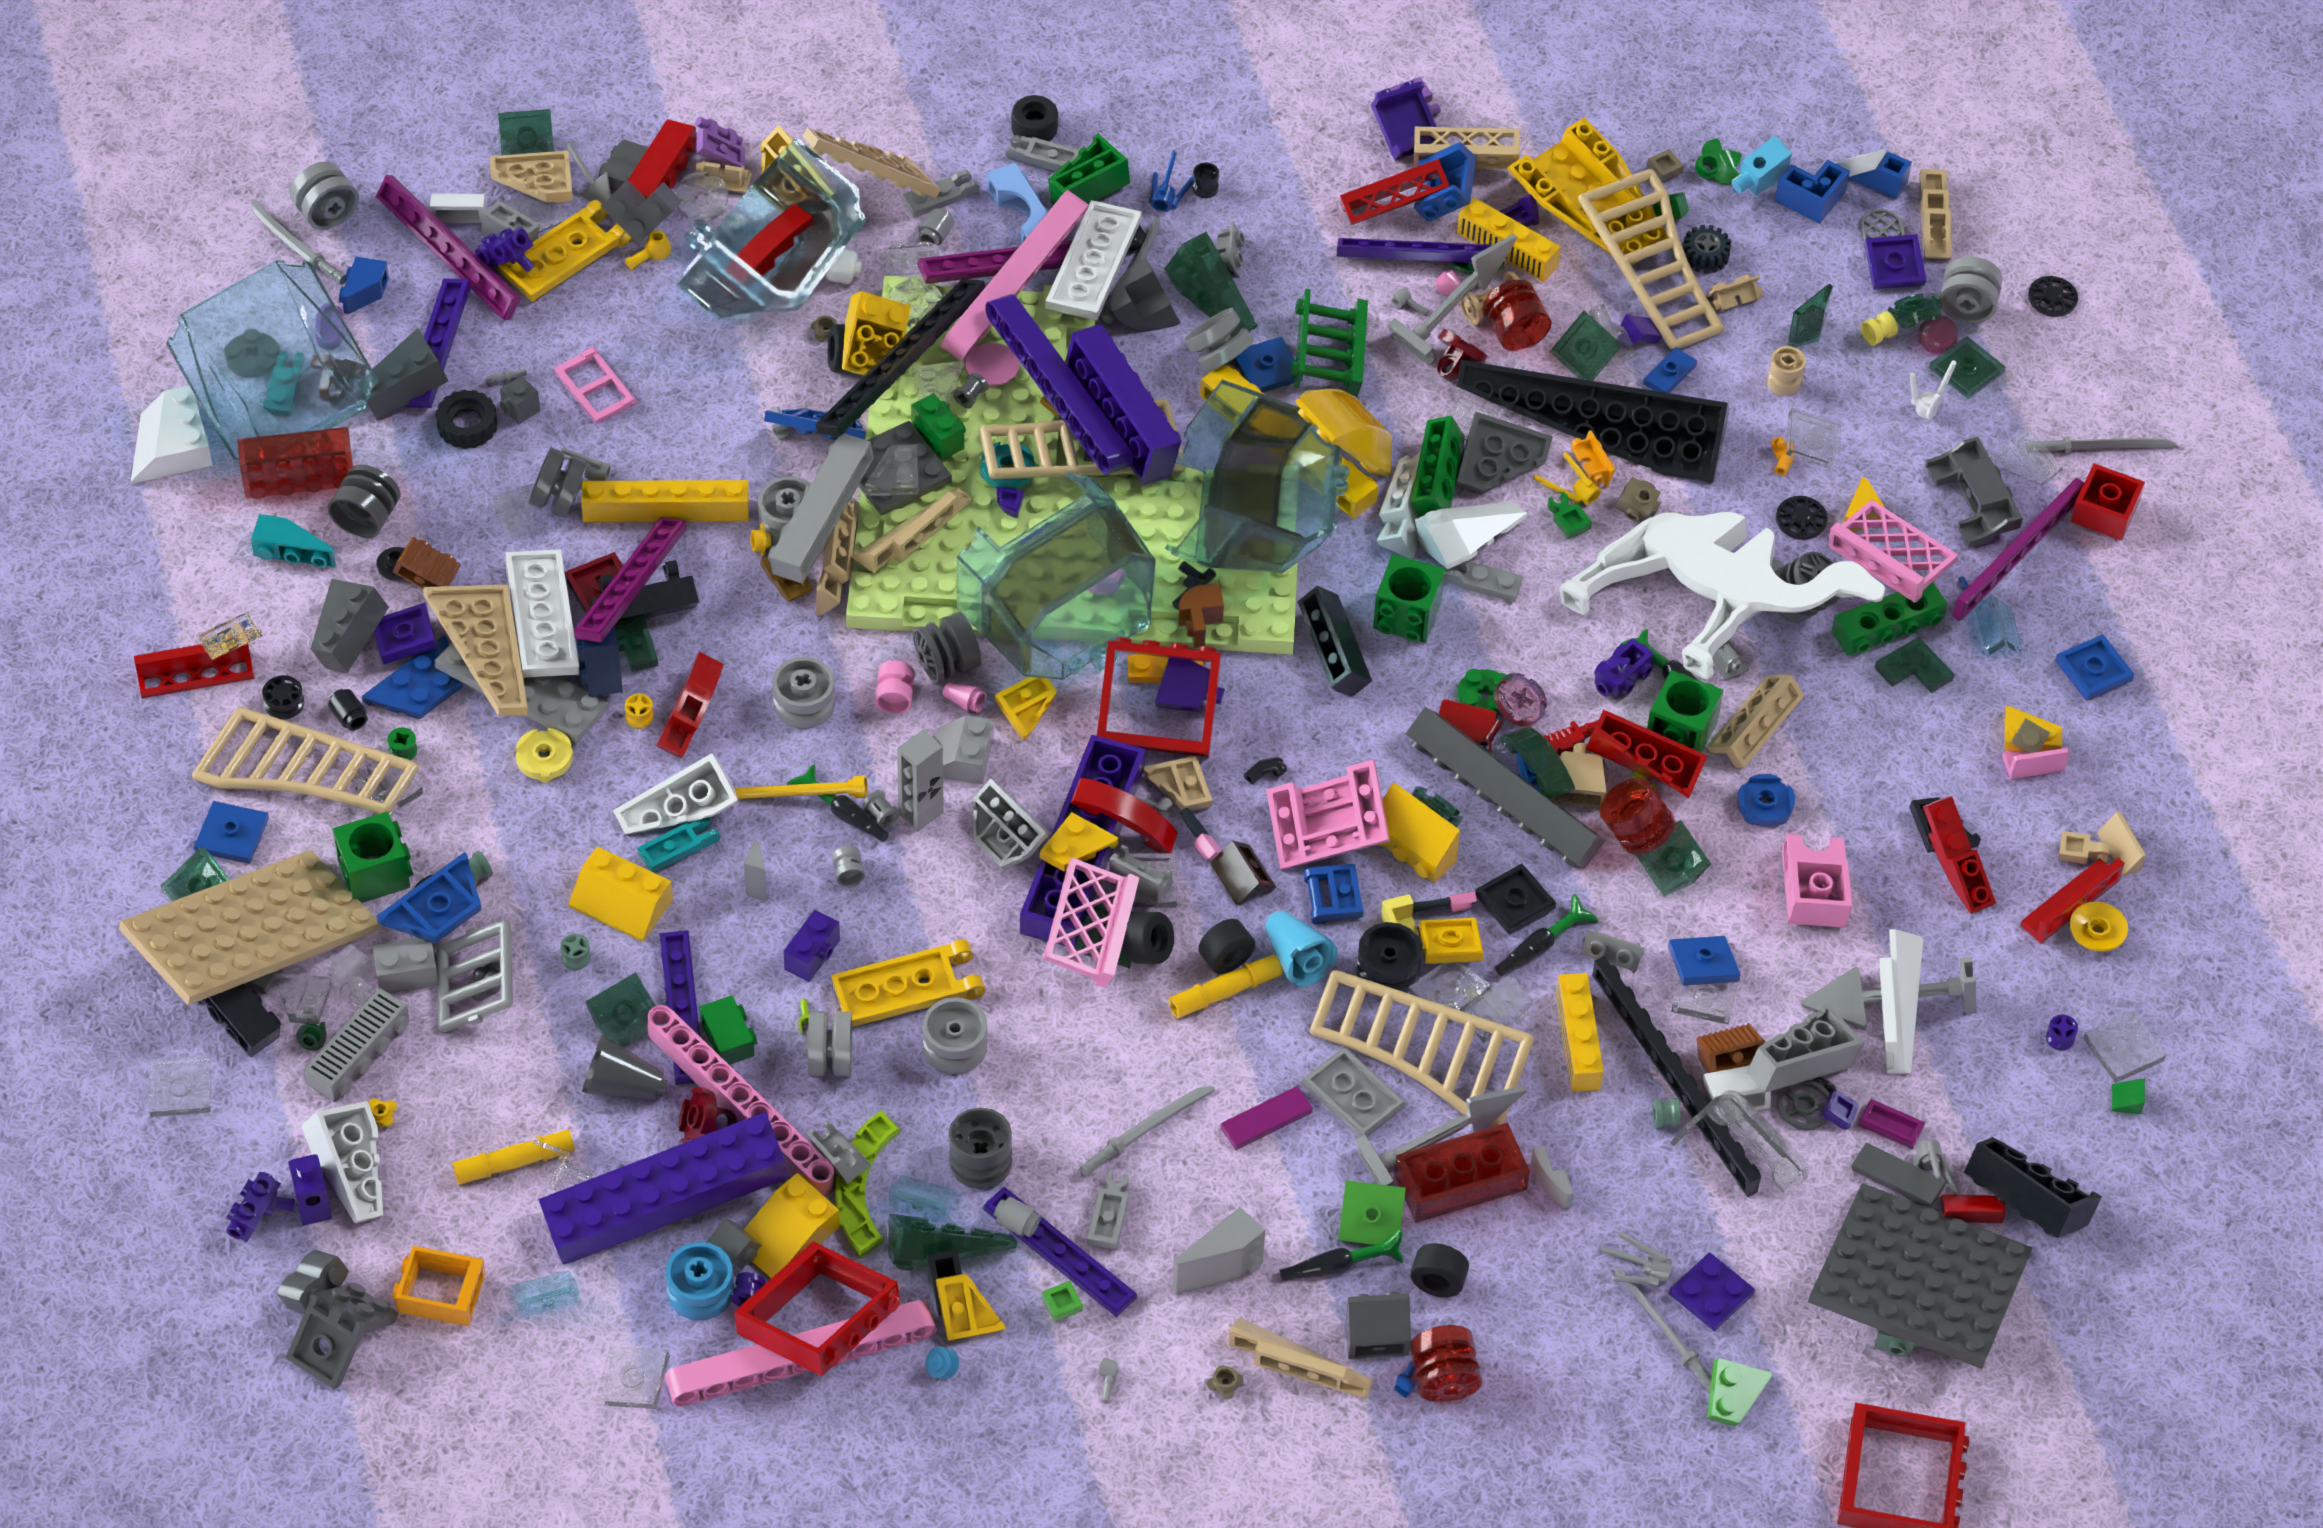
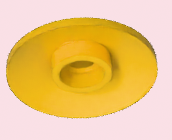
M2088 902L2073 912L2070 919V931L2075 940L2085 948L2105 952L2118 948L2125 941L2128 933V924L2124 915L2114 906L2103 902Z

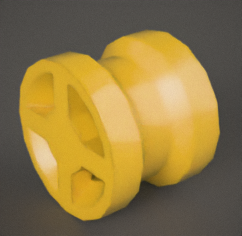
M639 693L633 694L626 699L624 705L628 725L637 729L649 726L654 719L653 703L650 697Z

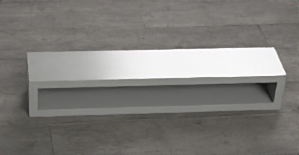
M844 433L837 438L836 442L831 443L827 458L824 463L821 462L819 464L816 477L805 489L804 498L800 504H796L794 507L792 519L788 525L786 524L782 528L777 545L772 546L770 549L768 561L771 564L772 574L803 584L874 459L870 441Z

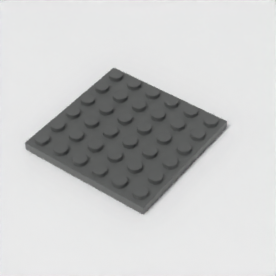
M1862 1183L1810 1293L1808 1303L1983 1369L2033 1247L1969 1224L1963 1220L1944 1217L1943 1213L1934 1209L1924 1207L1905 1198Z

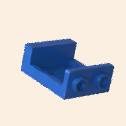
M1461 142L1419 160L1418 166L1439 159L1450 186L1414 203V209L1427 221L1431 222L1470 204L1476 156ZM1440 178L1427 182V186L1432 188L1442 184Z

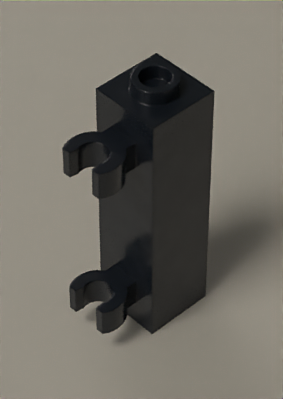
M677 561L665 562L663 571L667 581L644 585L615 625L695 608L699 603L693 576L680 578ZM612 574L602 575L598 579L601 593L613 580ZM600 595L594 596L593 600L591 601L592 605H589V610L600 597Z

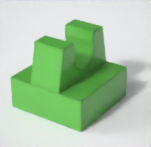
M1071 1281L1042 1291V1298L1055 1322L1083 1311V1304Z

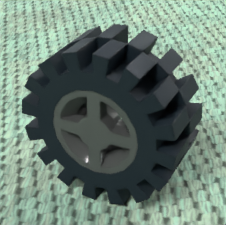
M1700 225L1699 230L1695 226L1692 228V232L1688 231L1686 233L1683 250L1690 267L1695 266L1696 272L1704 269V273L1708 274L1709 269H1711L1715 273L1718 268L1722 270L1724 265H1727L1731 250V240L1728 239L1726 232L1722 234L1721 228L1718 227L1715 231L1713 230V225H1709V229H1705V225Z

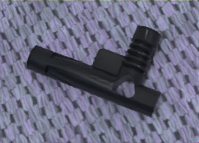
M1186 561L1180 564L1178 570L1188 577L1183 581V585L1187 589L1172 602L1177 610H1179L1180 599L1186 591L1195 586L1209 584L1216 577V572L1213 569L1208 568L1204 573H1201Z

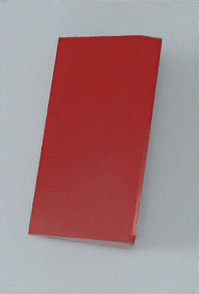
M1447 699L1442 700L1439 715L1475 742L1486 737L1495 724L1497 717L1495 711Z
M1941 1194L1940 1196L1944 1217H1953L1967 1223H2003L2005 1207L2003 1202L1996 1198V1195Z

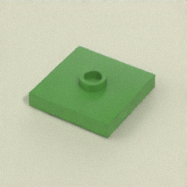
M1346 1180L1338 1240L1371 1245L1381 1244L1386 1241L1396 1230L1401 1229L1406 1188Z

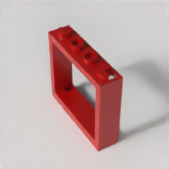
M1115 637V641L1108 640L1097 736L1150 751L1210 757L1221 653H1217L1216 648L1200 646L1199 650H1190L1188 645L1171 643V647L1160 646V642L1143 640V644L1131 643L1132 639L1125 637ZM1116 652L1211 662L1202 742L1107 731Z
M813 1241L735 1310L734 1316L738 1335L823 1376L832 1367L836 1366L851 1349H854L863 1338L875 1330L888 1315L896 1311L901 1303L897 1281ZM819 1274L825 1275L872 1298L818 1348L766 1322Z
M1855 1402L1851 1416L1837 1524L1855 1528H1958L1960 1516H1955L1956 1507H1961L1963 1489L1958 1488L1959 1480H1964L1967 1462L1961 1461L1962 1453H1967L1969 1447V1436L1964 1435L1966 1422ZM1864 1427L1951 1443L1942 1523L1854 1507Z

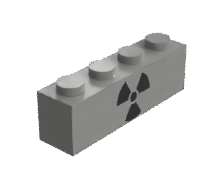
M924 729L897 748L899 815L917 832L943 814L944 800L943 746L938 738L935 736L931 737Z

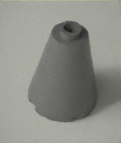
M601 1035L582 1092L654 1101L656 1096H663L668 1080L662 1079L664 1072L611 1039Z

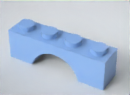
M1016 163L987 172V191L998 207L1018 209L1029 218L1021 226L1022 244L1049 212V209L1043 207L1037 190H1032L1026 173L1024 171L1021 172Z

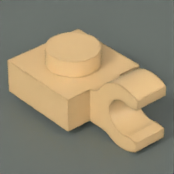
M2062 831L2058 860L2087 864L2088 858H2091L2094 862L2100 858L2107 864L2110 844L2090 842L2091 835Z

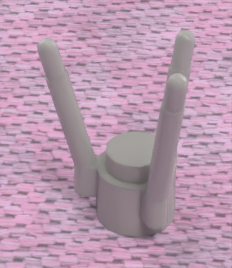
M566 448L561 449L564 452L565 459L569 460L575 456L587 461L584 477L589 478V481H608L611 464L589 458Z
M1926 1139L1919 1142L1917 1145L1918 1155L1912 1158L1914 1166L1918 1168L1923 1166L1928 1171L1933 1170L1936 1179L1941 1178L1939 1168L1941 1166L1952 1193L1957 1195L1958 1190L1947 1165L1946 1156L1942 1154L1940 1143L1934 1139Z
M1623 1232L1618 1233L1619 1238L1652 1257L1647 1256L1645 1260L1605 1246L1600 1248L1604 1253L1642 1265V1273L1647 1275V1277L1613 1276L1612 1281L1642 1283L1657 1287L1659 1282L1666 1283L1669 1277L1672 1260L1666 1259L1667 1254L1657 1252Z

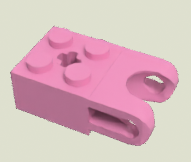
M1786 835L1782 848L1788 924L1846 927L1852 908L1844 838L1829 837L1830 844L1827 849L1817 852L1810 850L1804 845L1801 835Z

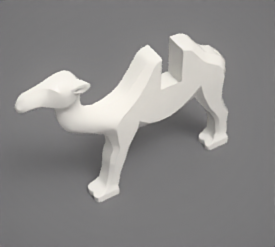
M1720 512L1704 516L1661 513L1644 520L1627 534L1604 547L1598 554L1597 561L1571 580H1567L1559 586L1563 605L1581 615H1585L1590 610V596L1603 587L1669 568L1687 588L1717 602L1704 630L1691 644L1682 650L1684 668L1708 680L1714 674L1712 657L1715 652L1733 636L1739 625L1763 611L1782 613L1804 612L1823 604L1833 596L1841 598L1862 597L1877 603L1882 601L1885 587L1862 566L1852 561L1834 563L1825 568L1808 583L1802 585L1786 583L1771 568L1775 554L1774 533L1770 529L1765 528L1738 551L1732 553L1731 551L1747 539L1746 517L1732 512Z

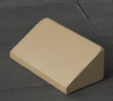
M2120 811L2116 812L2101 827L2098 835L2102 842L2110 844L2109 854L2113 861L2120 858L2125 863L2121 875L2126 876L2141 871L2146 854Z

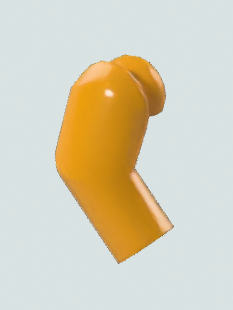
M1776 437L1771 442L1773 453L1778 459L1774 471L1785 476L1794 461L1795 453L1783 437Z

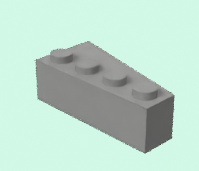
M1827 1003L1816 1014L1813 1012L1808 1015L1805 1021L1799 1025L1796 1023L1791 1026L1785 1034L1780 1033L1758 1047L1746 1073L1763 1093L1851 1068L1863 1041Z

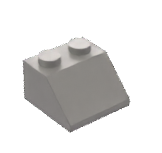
M965 715L938 727L936 738L939 739L943 746V778L983 784L993 743V720Z
M416 937L372 944L378 986L387 993H395L437 986L438 977L432 942Z

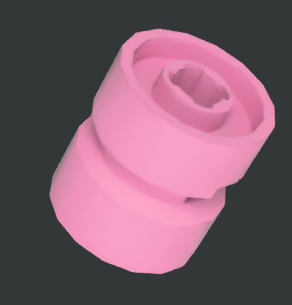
M887 661L881 664L878 670V686L875 697V704L878 709L886 713H904L911 708L915 670L911 665L902 661Z

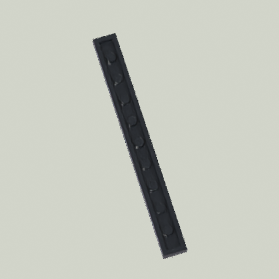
M962 278L815 424L818 434L831 435L833 437L843 435L964 314L986 287L985 282Z
M1605 956L1595 960L1592 973L1593 978L1745 1195L1749 1197L1758 1193L1761 1174L1757 1166L1749 1162L1742 1145L1738 1141H1734L1729 1133L1726 1122L1718 1118L1713 1111V1105L1709 1098L1703 1096L1699 1091L1695 1078L1691 1074H1687L1682 1067L1679 1055L1671 1051L1664 1034L1660 1030H1656L1652 1024L1648 1011L1640 1007L1633 990L1629 986H1625L1620 978L1617 967L1613 964L1611 965Z

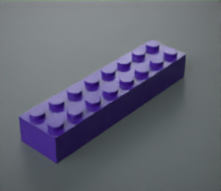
M1091 735L1051 837L1071 812L1119 837L1123 824L1102 812L1094 816L1074 805L1071 801L1078 781L1081 778L1102 782L1135 796L1145 767L1146 749ZM1108 846L1096 852V857L1083 862L1106 870L1114 848L1111 849ZM1042 859L1020 912V934L1048 941L1066 871H1062ZM1077 869L1074 870L1073 875L1079 885L1089 881L1085 872ZM1089 886L1082 889L1089 902L1094 901L1097 894L1094 887ZM1076 892L1067 896L1072 909L1083 905ZM1086 910L1076 914L1083 927L1088 917ZM1069 917L1061 920L1060 924L1066 934L1076 930ZM1080 935L1074 936L1069 939L1074 948L1077 945Z
M763 1112L538 1200L555 1248L564 1265L789 1179L791 1176L766 1112Z

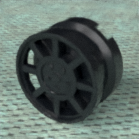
M280 675L271 678L263 686L264 707L270 716L286 720L297 716L304 707L303 691L300 682L296 678ZM285 680L291 681L293 683H285Z

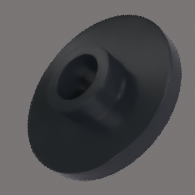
M391 547L384 550L378 556L376 565L380 575L390 580L404 579L393 573V569L405 548Z

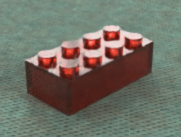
M348 427L237 439L239 465L245 498L261 499L265 496H288L299 492L314 493L325 489H338L350 468L354 466Z
M1508 1123L1396 1155L1394 1176L1399 1187L1406 1188L1405 1201L1415 1223L1525 1191L1528 1188L1530 1175L1528 1165Z

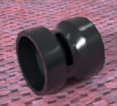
M1204 162L1195 166L1192 189L1196 196L1211 198L1218 193L1219 169L1216 165Z

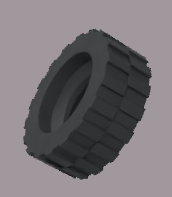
M476 390L455 391L451 395L444 397L443 401L438 404V410L436 409L439 435L444 439V442L451 444L453 447H461L462 449L476 448L491 440L493 434L497 431L498 423L495 404H493L490 397L488 398L482 392L479 393ZM463 411H474L480 416V422L477 425L466 428L456 426L453 419L456 414Z

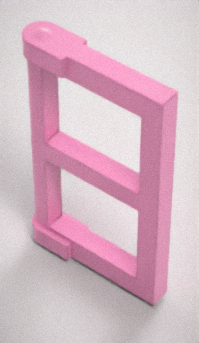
M595 347L581 352L580 355L554 368L556 375L595 424L638 403L635 396L630 393ZM594 359L606 375L578 389L566 373ZM613 383L624 399L597 412L585 396Z

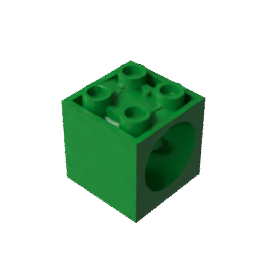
M1392 554L1376 594L1373 629L1379 630L1383 634L1402 636L1412 642L1420 641L1426 643L1442 602L1445 568Z
M1671 670L1650 710L1647 729L1702 753L1718 723L1724 690L1717 688L1713 684L1691 678L1687 674ZM1679 713L1688 714V715H1691V716H1685V715H1681V714H1679Z
M388 811L332 828L337 861L354 899H358L363 903L411 888L409 877L413 876V871L409 862L411 859L409 849L406 843L402 844L399 824L397 821L392 822ZM373 855H383L377 859H365Z

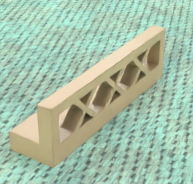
M1415 127L1414 167L1418 166L1419 160L1452 146L1446 141L1450 136L1460 138L1462 140L1461 143L1476 156L1475 169H1507L1508 166L1519 160L1520 129ZM1420 135L1432 136L1436 141L1432 144H1420ZM1476 137H1484L1488 142L1484 145H1476L1472 140ZM1503 137H1514V146H1503L1498 141Z
M1792 674L1767 675L1707 746L1709 752L1712 754L1727 753L1736 768H1744L1804 697Z

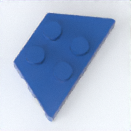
M808 408L782 409V413L766 410L764 422L796 428V432L801 434H812L817 432L815 424L827 412ZM856 420L846 430L845 434L865 440L866 430L863 429L860 421ZM822 434V437L826 439L837 440L839 437Z
M445 635L436 640L437 648L417 654L362 695V702L366 705H371V703L386 707L388 711L405 713L409 717L421 719L462 688L461 681L435 668V660L449 646L447 637Z
M465 852L386 908L377 915V922L382 926L437 943L476 915L482 909L469 865L468 855Z

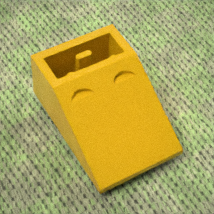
M864 291L851 295L845 320L842 370L864 376L905 336L911 305Z

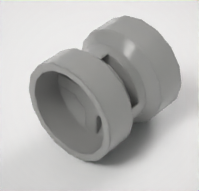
M844 846L833 852L832 861L835 868H837L835 871L836 879L840 885L858 884L864 880V867L860 864L861 854L857 847Z

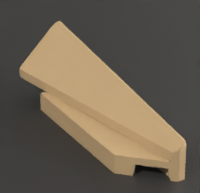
M959 488L948 491L928 507L854 553L852 558L873 573H876L892 558L902 563L965 508L973 498Z
M856 500L846 506L826 542L823 570L816 590L817 617L840 604L842 584L850 579L859 503Z
M1238 1318L1231 1326L1229 1346L1254 1353V1365L1367 1399L1373 1383L1372 1378L1243 1318Z

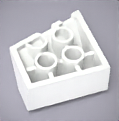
M192 385L164 391L141 414L131 484L213 466Z

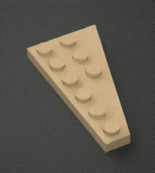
M807 128L802 136L810 144L809 149L816 154L823 156L824 153H827L830 158L838 163L843 164L846 161L860 172H864L865 169L871 171L870 173L874 177L882 181L888 178L894 185L905 189L906 186L910 187L914 193L921 197H925L927 194L936 198L941 190L907 155L901 154L899 157L892 151L887 150L885 153L875 146L853 140L849 143L843 137L837 136L835 139L828 133Z
M508 585L424 587L423 596L497 715H527L528 706Z

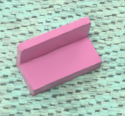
M2068 748L2030 754L2022 751H2004L2002 758L2010 779L2065 771L2069 751Z

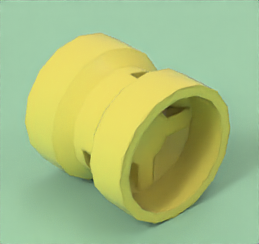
M1883 311L1875 319L1869 318L1861 323V333L1871 346H1875L1881 343L1883 338L1895 336L1898 333V325L1891 313Z

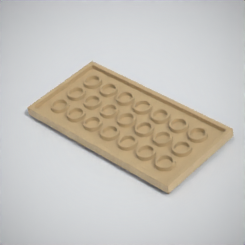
M308 850L121 920L119 930L184 1002L190 1005L372 934L379 929L380 924L358 899L353 898L352 892L312 850Z

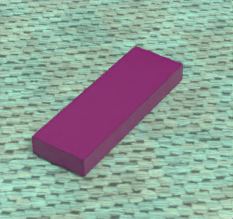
M1298 1086L1222 1122L1220 1129L1234 1149L1238 1150L1312 1114L1313 1108Z

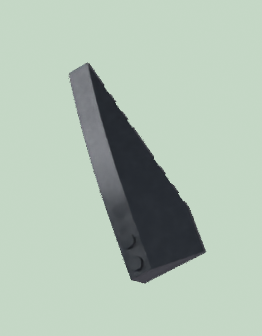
M1461 360L1456 385L1460 389L1574 438L1584 440L1591 430L1596 439L1601 443L1603 450L1637 465L1649 467L1651 471L1714 483L1730 411L1727 402Z

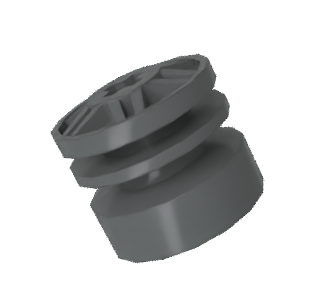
M355 465L350 468L340 488H338L327 506L328 514L334 523L348 533L363 538L376 537L388 519V515L391 514L401 497L400 489L396 482L381 470L368 465Z
M1812 551L1780 567L1774 573L1786 583L1802 585L1813 580L1825 568L1832 565L1833 562L1822 553ZM1833 596L1823 604L1804 612H1778V614L1790 622H1803L1816 615L1819 611L1834 605L1841 597Z
M961 612L941 618L939 627L935 623L930 622L927 623L926 627L919 626L914 628L913 641L919 662L933 683L943 681L944 677L952 678L955 674V668L959 672L964 673L981 665V653L976 636L967 618Z
M980 1107L968 1109L952 1121L949 1129V1161L951 1172L955 1178L968 1187L979 1189L993 1187L1004 1181L1009 1175L1013 1163L1011 1148L1012 1131L1008 1120L1001 1113L993 1109Z

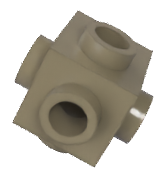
M1632 476L1625 485L1615 508L1624 512L1625 516L1630 520L1643 522L1648 516L1654 517L1661 504L1657 501L1661 492L1652 483L1644 480L1640 481Z

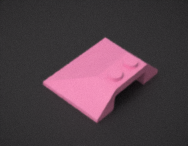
M1374 760L1346 767L1347 776L1301 789L1293 782L1266 789L1280 870H1287L1390 841Z

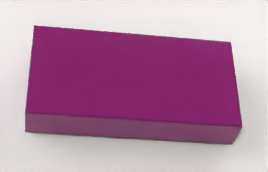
M1870 1099L1859 1120L1858 1126L1913 1149L1926 1122Z

